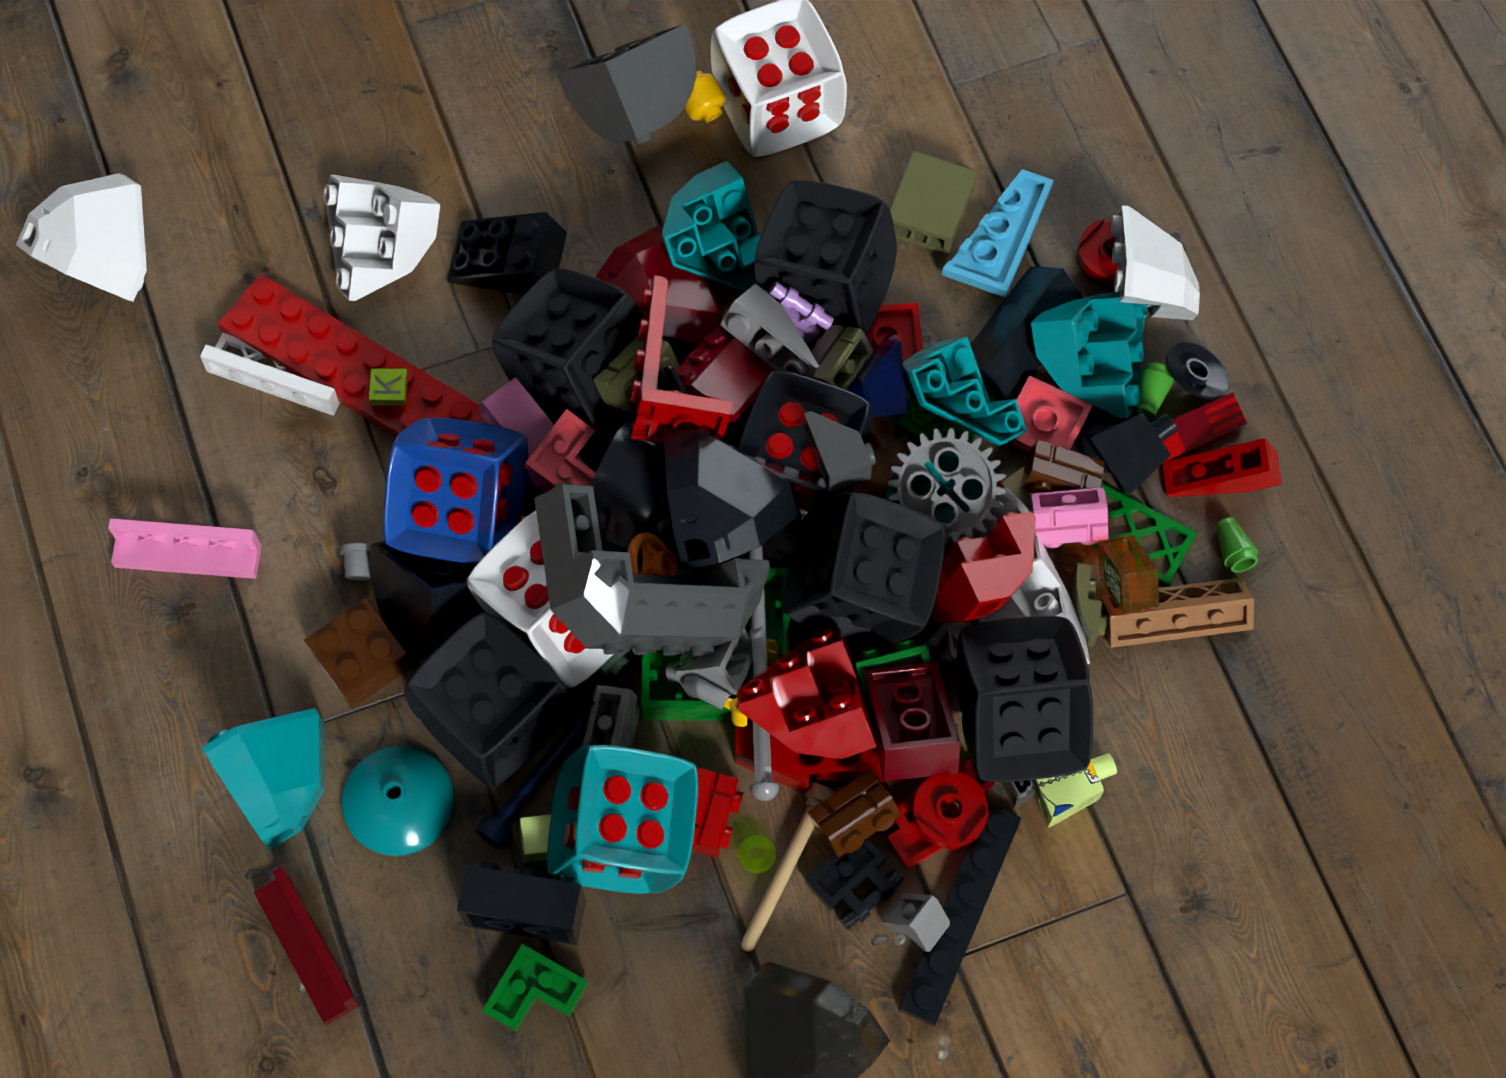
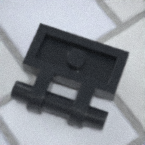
M867 838L862 846L852 853L846 852L839 858L835 854L832 855L805 880V884L830 911L841 901L846 905L848 910L838 920L849 930L858 921L863 923L871 915L869 911L883 898L888 900L896 893L894 888L904 878L896 869L890 871L885 877L877 870L886 861V857ZM867 879L873 888L859 900L852 891Z

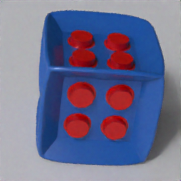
M423 418L405 428L395 439L387 469L383 516L386 544L397 550L415 555L453 562L478 564L505 535L521 522L527 481V470L523 468L528 460L526 435L504 427L452 418Z

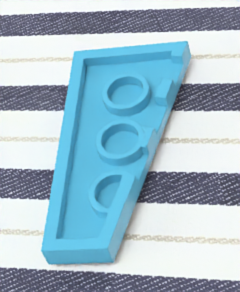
M1022 169L998 198L997 204L989 214H986L979 222L978 228L970 238H967L959 247V251L951 261L949 260L944 266L942 276L1006 298L1048 199L1054 180Z

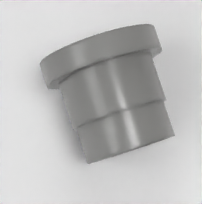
M351 543L340 546V554L344 556L346 580H371V544Z

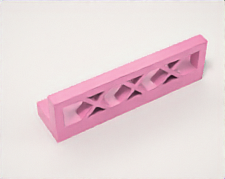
M110 518L108 529L115 538L111 559L114 568L257 578L262 545L254 530Z

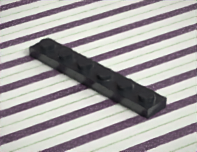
M987 803L988 819L986 825L977 839L969 844L943 906L950 925L931 951L926 952L924 950L899 1010L933 1027L936 1025L1022 817Z

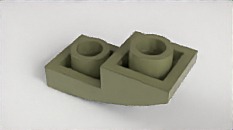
M1077 563L1072 580V602L1084 632L1087 646L1094 647L1098 635L1104 636L1107 615L1101 614L1102 601L1093 600L1097 579L1090 578L1092 565Z

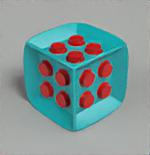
M594 745L583 746L576 750L564 761L554 792L547 847L548 875L552 878L554 875H566L575 878L576 883L584 887L624 893H662L677 885L685 876L693 846L698 799L696 765L675 756L620 746Z

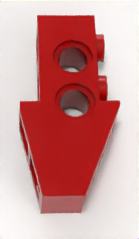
M752 721L748 722L745 727L736 726L735 764L755 772ZM770 734L772 780L800 793L806 794L809 789V780H817L816 783L823 786H835L839 784V781L853 782L869 770H871L880 783H883L876 747L855 754L857 761L852 765H844L838 759L819 756L820 759L816 763L807 764L800 759V753H795Z

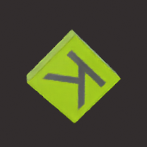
M371 369L370 406H406L407 369Z

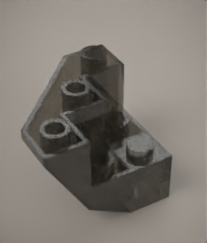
M767 962L745 986L746 1078H858L873 1065L891 1041L871 1011L832 981Z

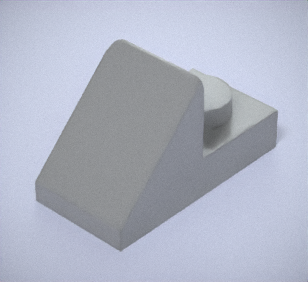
M903 893L881 922L891 932L907 934L926 952L931 951L950 925V921L942 906L933 895Z

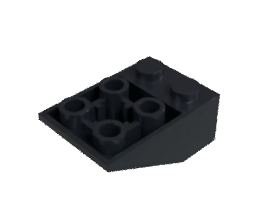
M547 212L461 221L447 281L453 284L525 295L545 274L554 269H559L567 232Z

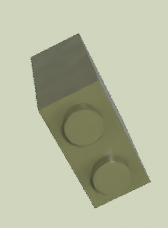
M913 151L890 209L896 238L949 255L973 195L978 171L972 170L964 164H953L941 160L930 153L922 154Z

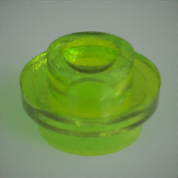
M750 836L739 847V861L743 868L751 873L766 872L775 862V846L771 840L764 836ZM761 848L765 854L761 859H754L750 855L751 850Z

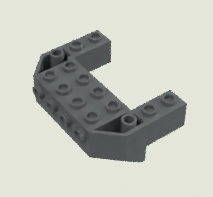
M561 484L534 498L550 610L587 649H603V653L608 655L622 653L627 649L633 650L634 655L650 654L657 650H663V655L667 656L681 654L685 651H691L693 656L708 655L714 652L715 646L738 638L760 603L770 568L769 560L747 559V553H743L718 564L691 568L692 577L633 574L630 552L602 550L593 486Z

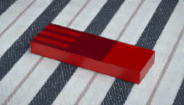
M1229 393L1172 419L1178 428V432L1163 441L1171 454L1165 461L1246 425V419L1234 393Z

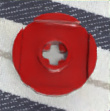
M1105 219L1097 220L1090 224L1082 233L1078 247L1077 262L1089 277L1104 283L1107 287L1114 288L1118 264L1112 263V257L1106 254L1104 248L1112 249L1116 236H1110L1111 221L1104 222Z
M961 772L930 776L920 785L915 794L912 811L913 822L916 824L920 834L930 843L949 850L959 849L961 846L970 844L977 839L986 825L988 805L985 792L976 780ZM954 801L959 805L957 812L960 815L957 818L953 816L947 818L943 815L944 810L940 805L943 802L950 805Z

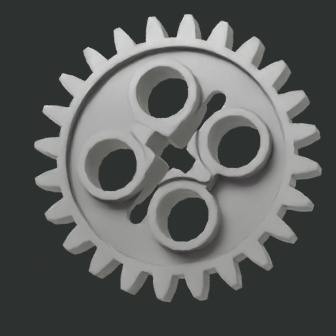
M954 428L949 429L946 438L942 437L939 429H934V440L931 441L924 433L920 434L922 445L919 447L909 441L907 445L911 454L907 455L899 452L897 455L904 464L902 466H891V470L899 475L898 479L888 481V485L898 488V492L890 495L889 500H899L901 506L927 515L939 522L945 529V543L948 536H952L955 542L961 539V534L963 533L967 537L974 539L973 529L975 527L985 533L987 528L983 520L996 521V516L990 510L992 507L1003 508L1004 504L995 498L996 495L1005 494L1007 490L997 486V482L1006 478V475L994 472V469L1001 463V460L989 461L988 457L992 453L993 448L990 447L981 451L979 447L982 438L980 437L972 444L969 443V431H964L960 439L955 438ZM952 451L957 454L959 465L956 470L949 472L941 468L939 458L943 452ZM927 461L932 463L944 480L948 481L951 478L955 480L956 484L953 490L969 506V512H964L951 494H940L938 490L942 485L925 467ZM916 475H925L930 479L931 490L928 494L920 495L913 490L912 481ZM977 479L981 482L983 493L979 498L971 499L964 494L963 484L966 480ZM946 502L954 507L955 517L952 521L942 522L937 518L935 510L938 504Z

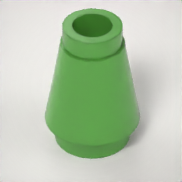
M1149 362L1146 364L1145 369L1140 371L1138 387L1140 400L1135 409L1137 413H1143L1144 416L1148 417L1156 416L1174 382L1166 365Z
M1229 517L1219 521L1215 528L1224 565L1230 567L1234 573L1244 572L1254 567L1258 562V549L1237 523L1236 519Z

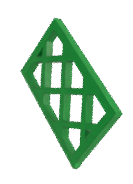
M1101 483V488H1104L1105 495L1119 502L1122 508L1108 512V519L1124 515L1130 532L1111 537L1108 529V540H1099L1090 546L1170 586L1172 578L1197 532ZM1138 512L1152 519L1155 526L1136 530L1131 513ZM1171 529L1186 537L1183 545L1170 548L1164 531ZM1158 533L1163 550L1145 554L1139 537ZM1132 539L1138 556L1131 558L1116 550L1114 544ZM1166 557L1170 567L1166 576L1150 568L1147 561Z

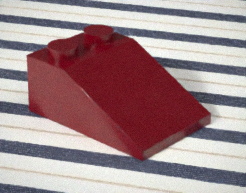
M928 662L864 670L871 721L877 746L876 752L884 782L959 773L960 738L938 663Z

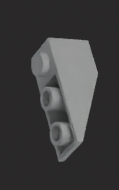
M757 284L753 285L733 302L720 324L724 329L774 370L791 372L809 378L813 377L819 365L783 305Z

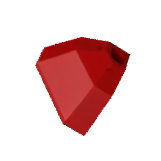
M1016 512L1007 513L997 520V525L987 537L975 539L963 537L952 544V549L943 559L937 595L930 616L937 623H949L981 619L1000 609L1033 572L1036 522L1033 512L1017 514Z
M825 628L813 633L811 638L803 641L737 691V705L740 712L795 753L844 759L877 747L865 698L841 628L835 630Z

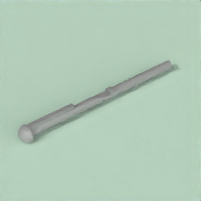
M763 545L748 551V559L763 560ZM764 589L760 603L751 616L750 640L752 641L753 679L767 669ZM753 722L755 784L750 786V791L756 799L769 801L779 791V785L772 783L770 733Z

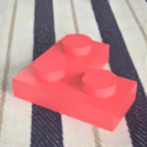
M566 409L526 461L523 468L552 489L556 484H565L566 482L580 486H591L596 472L579 461L576 456L596 430Z

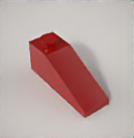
M1266 438L1162 463L1166 495L1168 497L1248 493L1282 485L1278 452Z

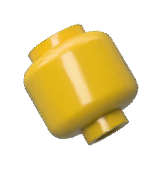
M696 71L693 91L684 107L685 112L693 121L704 119L706 123H709L723 113L721 107L726 102V94L713 74H703L702 71Z

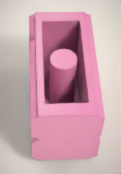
M1104 488L1031 494L1032 512L1036 517L1035 535H1038L1045 547L1056 548L1063 543L1073 542L1092 545L1099 540H1108V507Z

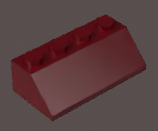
M720 324L710 334L706 335L704 341L688 354V358L680 367L676 368L688 395L700 397L713 396L720 400L732 402L729 422H736L756 399L769 373L776 371Z

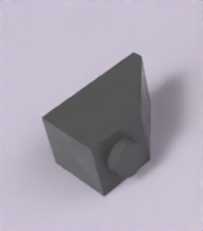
M812 411L804 413V432L828 492L830 493L870 480L872 465L876 464L875 455L870 443L864 444L860 433L854 429Z

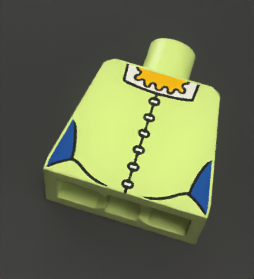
M1110 753L1091 759L1088 768L1080 772L1032 780L1034 796L1047 827L1054 826L1100 799L1104 792L1100 780L1117 774L1116 765Z

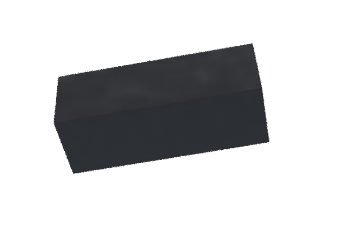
M1030 266L970 344L986 391L1001 401L1016 399L1029 375L1033 377L1042 365L1036 357L1031 322L1044 311L1084 298L1063 268Z

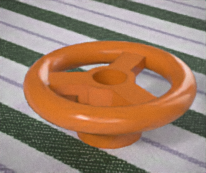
M643 532L632 539L627 552H630L633 574L678 575V560L675 554L667 549L659 537L652 533ZM641 547L643 562L642 571L639 574L637 558Z

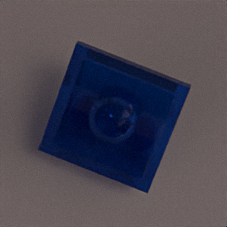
M895 334L885 337L856 376V382L850 385L852 393L862 397L871 404L873 417L907 414L902 342Z

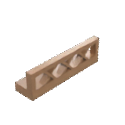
M1242 577L1122 592L1121 606L1128 607L1114 608L1120 605L1111 594L1100 595L1104 614L1107 615V641L1111 648L1254 630V597ZM1237 591V593L1226 594V592Z

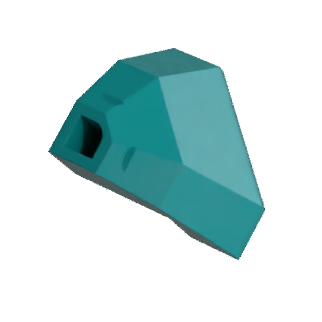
M725 161L696 174L671 197L662 231V238L670 263L674 267L746 292L756 284L754 261L760 235L758 234L743 178L728 161Z
M1114 291L1073 300L1040 313L1031 322L1036 357L1061 390L1119 418H1128L1136 406H1138L1140 400L1138 386L1140 365L1144 356L1142 343L1144 318L1147 317L1148 313L1147 304L1119 302L1120 292Z
M967 336L942 340L915 353L901 363L910 392L920 406L997 446L1003 445L1028 432L1016 399L990 402Z
M315 708L236 726L229 731L227 729L221 730L209 738L208 744L201 747L239 808L269 850H272L303 830L325 791V724Z

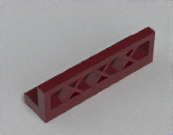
M281 866L272 871L276 880L258 889L254 894L318 1014L327 1026L356 1009L360 1004L291 877Z

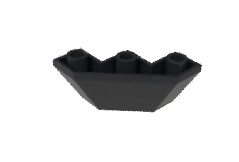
M701 426L664 434L667 496L674 538L683 570L718 564L756 549L798 517L789 479Z

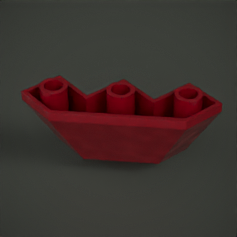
M657 225L616 247L595 278L613 284L623 290L635 301L640 310L644 289H651L654 276L666 278L668 280L663 336L701 344L704 341V337L720 324L722 311L708 279L674 267L670 263L662 238L664 226ZM641 310L645 319H647V311Z

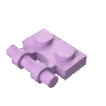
M775 281L769 291L764 290L783 305L807 346L819 336L821 327L827 330L834 321L832 316L824 312V307L816 302L811 304L799 296V291L791 286L785 287Z

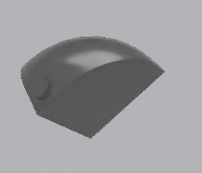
M685 24L656 32L654 35L641 40L637 39L614 48V53L608 52L592 57L557 73L574 109L595 133L611 142L634 140L635 145L652 139L654 137L653 131L670 123L681 113L691 96L696 77L695 51Z

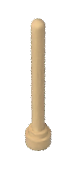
M811 782L805 794L807 799L805 806L807 809L741 941V947L744 951L750 952L755 949L814 829V825L807 812L835 794L833 790L826 786Z

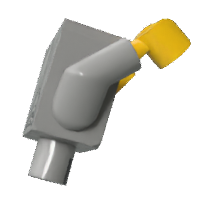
M745 627L738 638L715 646L714 652L711 654L693 656L691 651H685L682 653L679 661L667 664L666 677L671 684L680 683L688 697L693 700L701 699L721 710L724 707L731 710L733 724L739 727L747 726V716L740 712L737 698H730V696L737 695V691L741 688L752 664V641ZM766 639L767 668L777 661L779 646L773 639Z

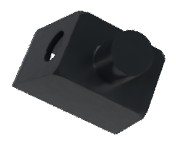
M1142 413L1086 438L1099 460L1105 461L1104 467L1124 495H1129L1169 458L1171 454L1163 441L1178 432V428L1168 414H1164L1150 424Z

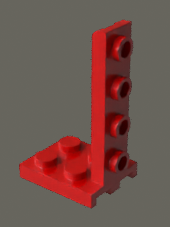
M654 276L651 289H644L641 310L647 311V319L641 318L638 331V340L644 341L643 349H637L634 370L640 371V380L634 379L630 401L637 402L631 439L664 444L665 433L700 426L723 439L731 416L732 402L720 400L713 396L687 395L676 390H657L668 280L661 276Z

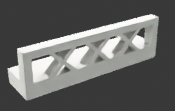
M222 333L215 347L205 345L200 355L206 371L214 375L333 416L340 404L334 388L287 373L289 371L285 367L279 366L274 360L276 368L256 362L266 357L229 334ZM228 345L242 350L244 357L225 350Z

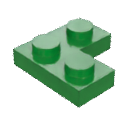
M521 944L482 1012L517 1032L536 999L570 1017L588 987L589 982Z

